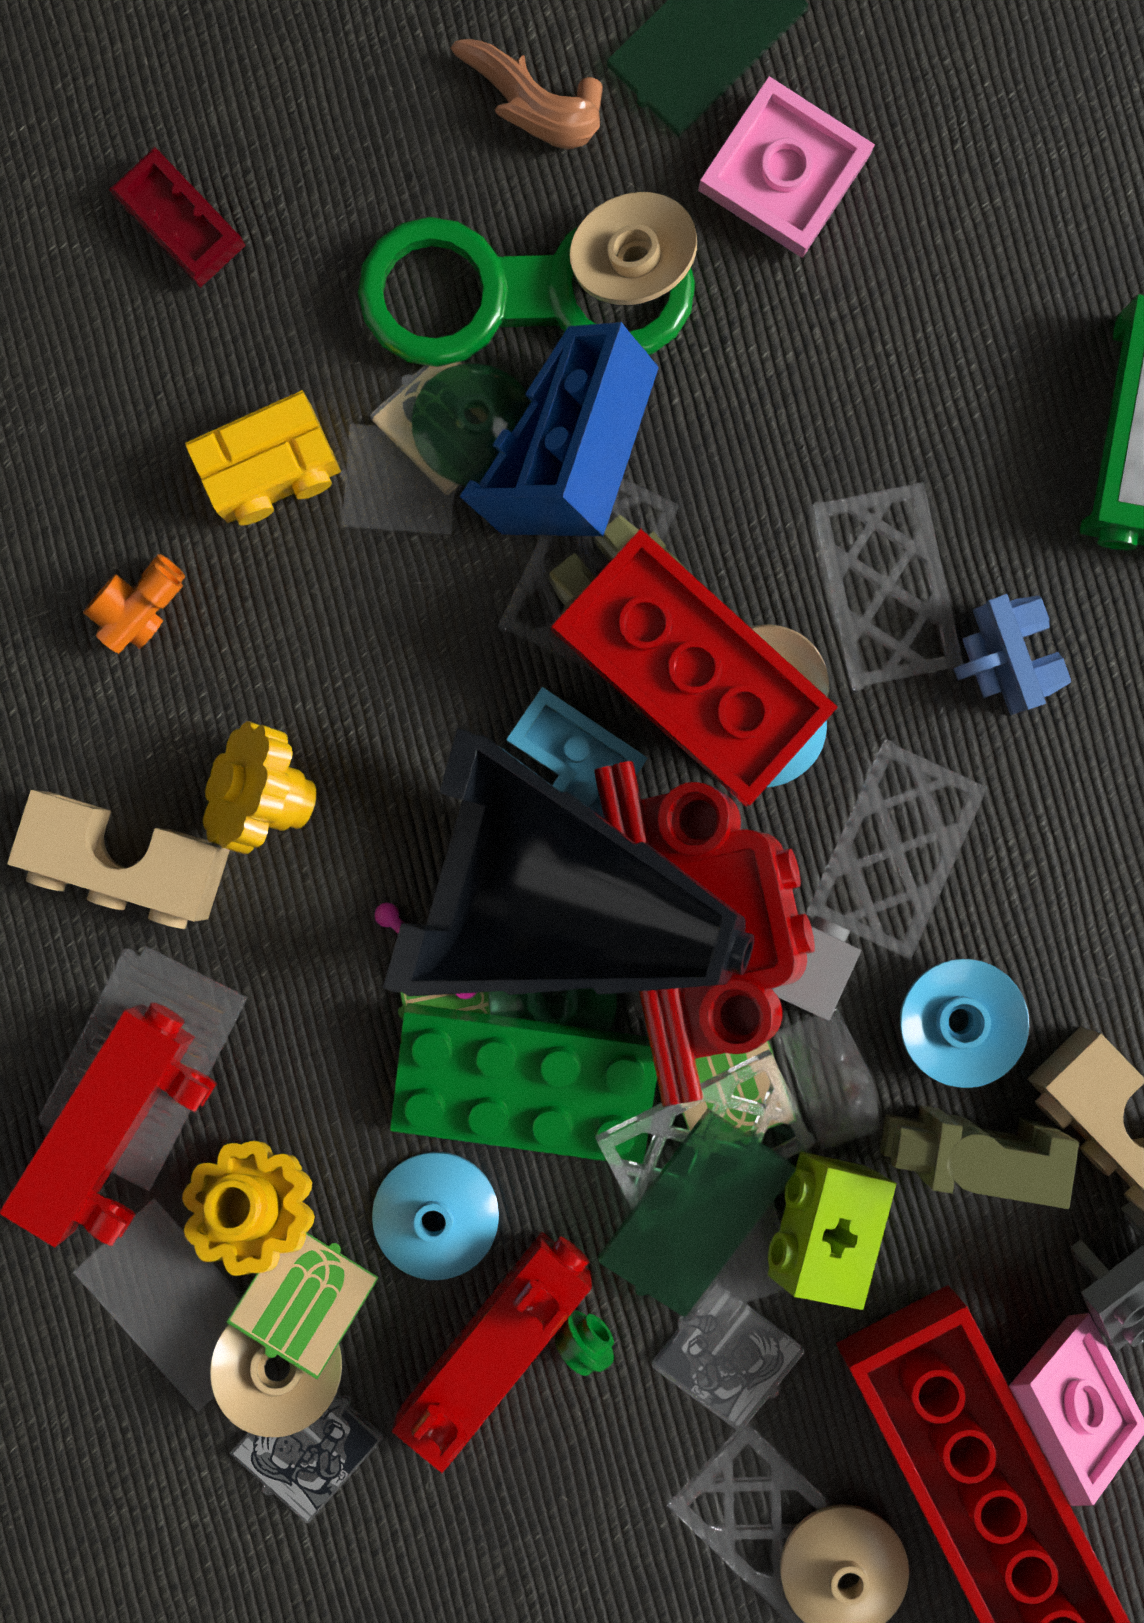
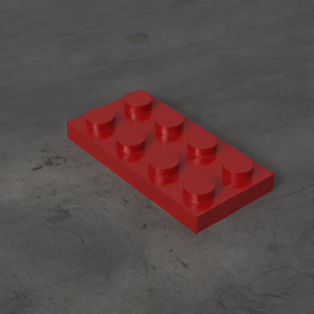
M642 529L631 538L551 626V631L746 807L756 800L838 708Z

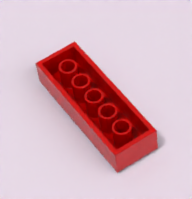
M949 1285L836 1343L979 1623H1131L967 1305Z

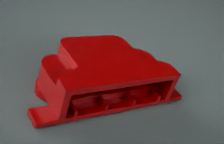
M625 761L597 768L594 770L604 819L634 843L644 842L649 844L741 914L746 920L745 932L754 935L753 951L746 971L743 975L733 973L725 985L639 991L662 1106L701 1100L703 1095L695 1059L723 1053H748L770 1040L777 1033L782 1021L781 1002L771 988L790 985L799 980L807 967V954L815 951L810 921L805 913L798 915L793 894V888H798L801 884L797 860L791 848L784 850L781 843L772 835L748 829L740 830L741 816L737 805L729 796L713 786L700 782H688L675 787L669 793L641 799L633 761Z

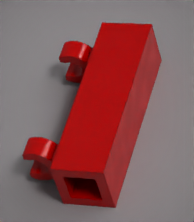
M151 1002L148 1007L141 1003L123 1012L1 1208L0 1214L54 1248L75 1232L79 1224L84 1226L94 1238L109 1246H113L117 1238H121L136 1213L125 1205L98 1194L162 1090L167 1092L172 1099L182 1106L196 1112L200 1105L203 1106L217 1085L207 1075L180 1062L195 1038L194 1035L182 1029L185 1021L181 1016L169 1008Z
M541 1232L400 1406L391 1432L439 1472L443 1473L592 1289L591 1271L586 1268L589 1263L586 1255L566 1238L560 1236L554 1242Z

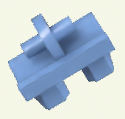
M1005 594L988 600L986 604L973 610L980 632L962 639L970 662L953 668L957 681L975 675L983 698L1002 692L1010 715L1046 704L1044 697L1055 693L1071 683L1064 658L1059 652L1031 661L1025 645L1024 637L1050 628L1049 617L1040 596L1010 601L1008 595Z

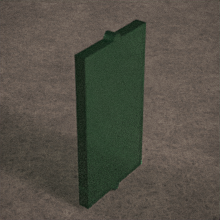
M668 0L607 60V67L637 95V105L644 108L648 106L680 137L807 12L809 4L805 0Z
M707 1108L599 1254L598 1262L635 1285L637 1295L645 1296L649 1294L681 1316L686 1317L796 1171L794 1164L759 1142V1137L754 1130H749L745 1133Z

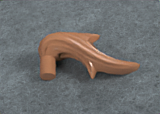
M473 39L457 40L450 47L455 56L486 77L506 98L508 103L500 104L495 108L497 115L524 129L531 135L552 146L569 150L586 145L599 129V110L603 86L597 79L591 77L583 78L578 84L576 97L559 96L541 88L533 80L526 68L524 55L515 60L492 44Z

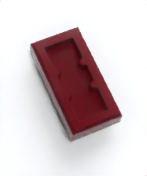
M156 147L109 189L122 207L200 288L246 246L241 236Z

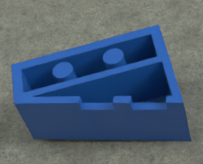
M622 322L568 326L525 395L532 402L512 433L509 430L502 429L492 445L499 451L492 465L479 484L470 480L461 493L460 498L501 534L604 536L659 368Z

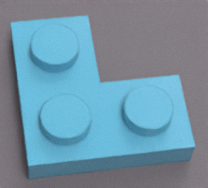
M543 687L506 739L507 742L558 775L553 784L555 788L562 793L568 792L603 819L594 770L620 762L633 761L637 775L648 759Z

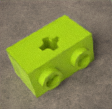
M800 1151L796 1169L790 1173L786 1182V1206L780 1229L773 1236L769 1245V1270L767 1275L794 1297L863 1310L897 1183L864 1165Z

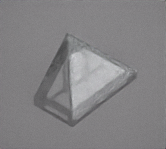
M838 1009L834 1010L829 1021L815 1016L778 1029L812 1128L822 1151L881 1130L872 1077Z

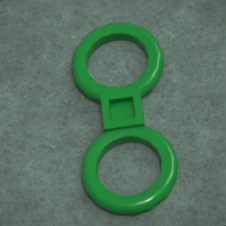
M425 217L400 223L377 240L362 264L358 298L364 322L383 348L408 363L440 367L467 360L490 343L499 327L560 326L565 332L568 326L596 324L589 320L577 305L572 287L574 272L570 262V247L579 226L566 234L554 255L498 257L482 235L459 221ZM430 246L451 249L467 259L478 273L483 290L481 306L471 323L453 335L440 338L417 336L398 325L387 310L384 299L386 278L395 263L412 250ZM692 268L669 291L667 305L660 316L642 329L629 331L648 355L654 354L675 339L690 316L695 291Z

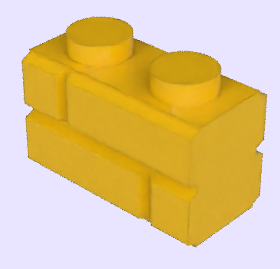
M303 390L185 443L214 509L227 523L237 520L239 525H249L263 520L273 513L272 503L294 493L297 499H307L316 496L332 485L330 477L341 473V469L315 412Z

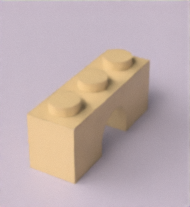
M30 791L7 863L8 865L27 870L26 882L56 891H64L66 883L89 889L87 900L113 909L125 910L128 901L151 908L148 919L180 929H186L188 920L195 922L209 918L230 850L210 843L208 840L173 829L155 828L145 856L137 864L126 868L116 863L110 857L105 847L104 834L111 810L52 792Z
M1080 1027L1027 1080L1042 1094L1035 1101L1042 1112L1063 1130L1071 1124L1086 1140L1079 1147L1082 1153L1105 1175L1109 1176L1116 1171L1130 1186L1124 1193V1196L1144 1213V1137L1131 1139L1126 1132L1123 1121L1125 1106L1129 1098L1144 1084V1077L1101 1033Z

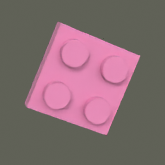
M769 76L701 178L698 191L803 258L871 155L875 144Z
M1089 1313L1067 1316L1009 1385L1020 1410L1026 1418L1071 1506H1093L1144 1435V1417Z

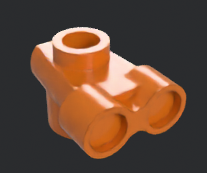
M157 554L146 570L141 574L142 578L134 587L130 586L117 574L113 575L83 612V614L100 626L96 637L109 649L118 654L129 642L140 649L149 641L163 622V619L155 613L160 608L164 609L183 587L181 582L185 578L184 573L171 560L161 554Z

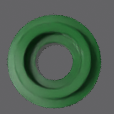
M573 1311L561 1326V1330L555 1335L557 1350L565 1363L582 1376H588L593 1371L603 1372L614 1361L612 1350L614 1344L613 1336L606 1324L596 1315H586L579 1311Z

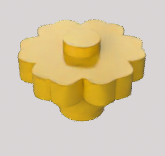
M247 721L240 729H236L230 734L226 745V752L218 755L215 759L211 776L205 789V797L209 804L203 816V826L207 830V840L210 843L220 845L224 849L248 854L254 848L264 843L268 828L284 831L289 827L299 829L307 823L315 806L316 787L311 780L305 779L304 774L300 770L289 767L293 753L285 732Z
M249 1141L243 1144L231 1143L224 1145L219 1152L217 1164L202 1163L197 1165L192 1173L191 1183L188 1184L183 1192L182 1200L187 1209L194 1213L185 1224L184 1234L187 1240L192 1245H195L194 1248L199 1259L204 1262L223 1260L226 1270L231 1275L239 1276L250 1273L270 1272L277 1266L280 1253L296 1252L303 1247L306 1232L312 1227L315 1218L311 1208L302 1202L312 1189V1181L304 1171H301V1165L295 1156L287 1154L273 1156L270 1146L265 1142Z

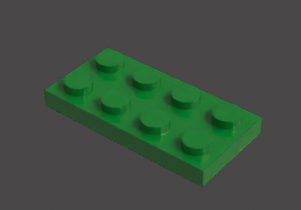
M407 1003L403 1017L390 1131L643 1166L657 1081L649 1037Z

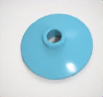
M953 959L929 968L911 985L904 998L900 1012V1031L908 1055L925 1074L949 1086L972 1088L986 1085L999 1079L1016 1064L1027 1043L1029 1014L1025 999L1018 986L1003 971L978 960ZM963 1009L968 1015V1025L960 1032H953L949 1026V1017L953 1011Z
M426 1152L402 1161L385 1177L374 1200L372 1222L374 1234L382 1252L397 1268L420 1279L445 1280L469 1271L484 1258L496 1236L499 1209L497 1197L490 1181L477 1166L455 1154ZM428 1211H438L444 1216L446 1225L439 1231H430L423 1225L422 1216Z

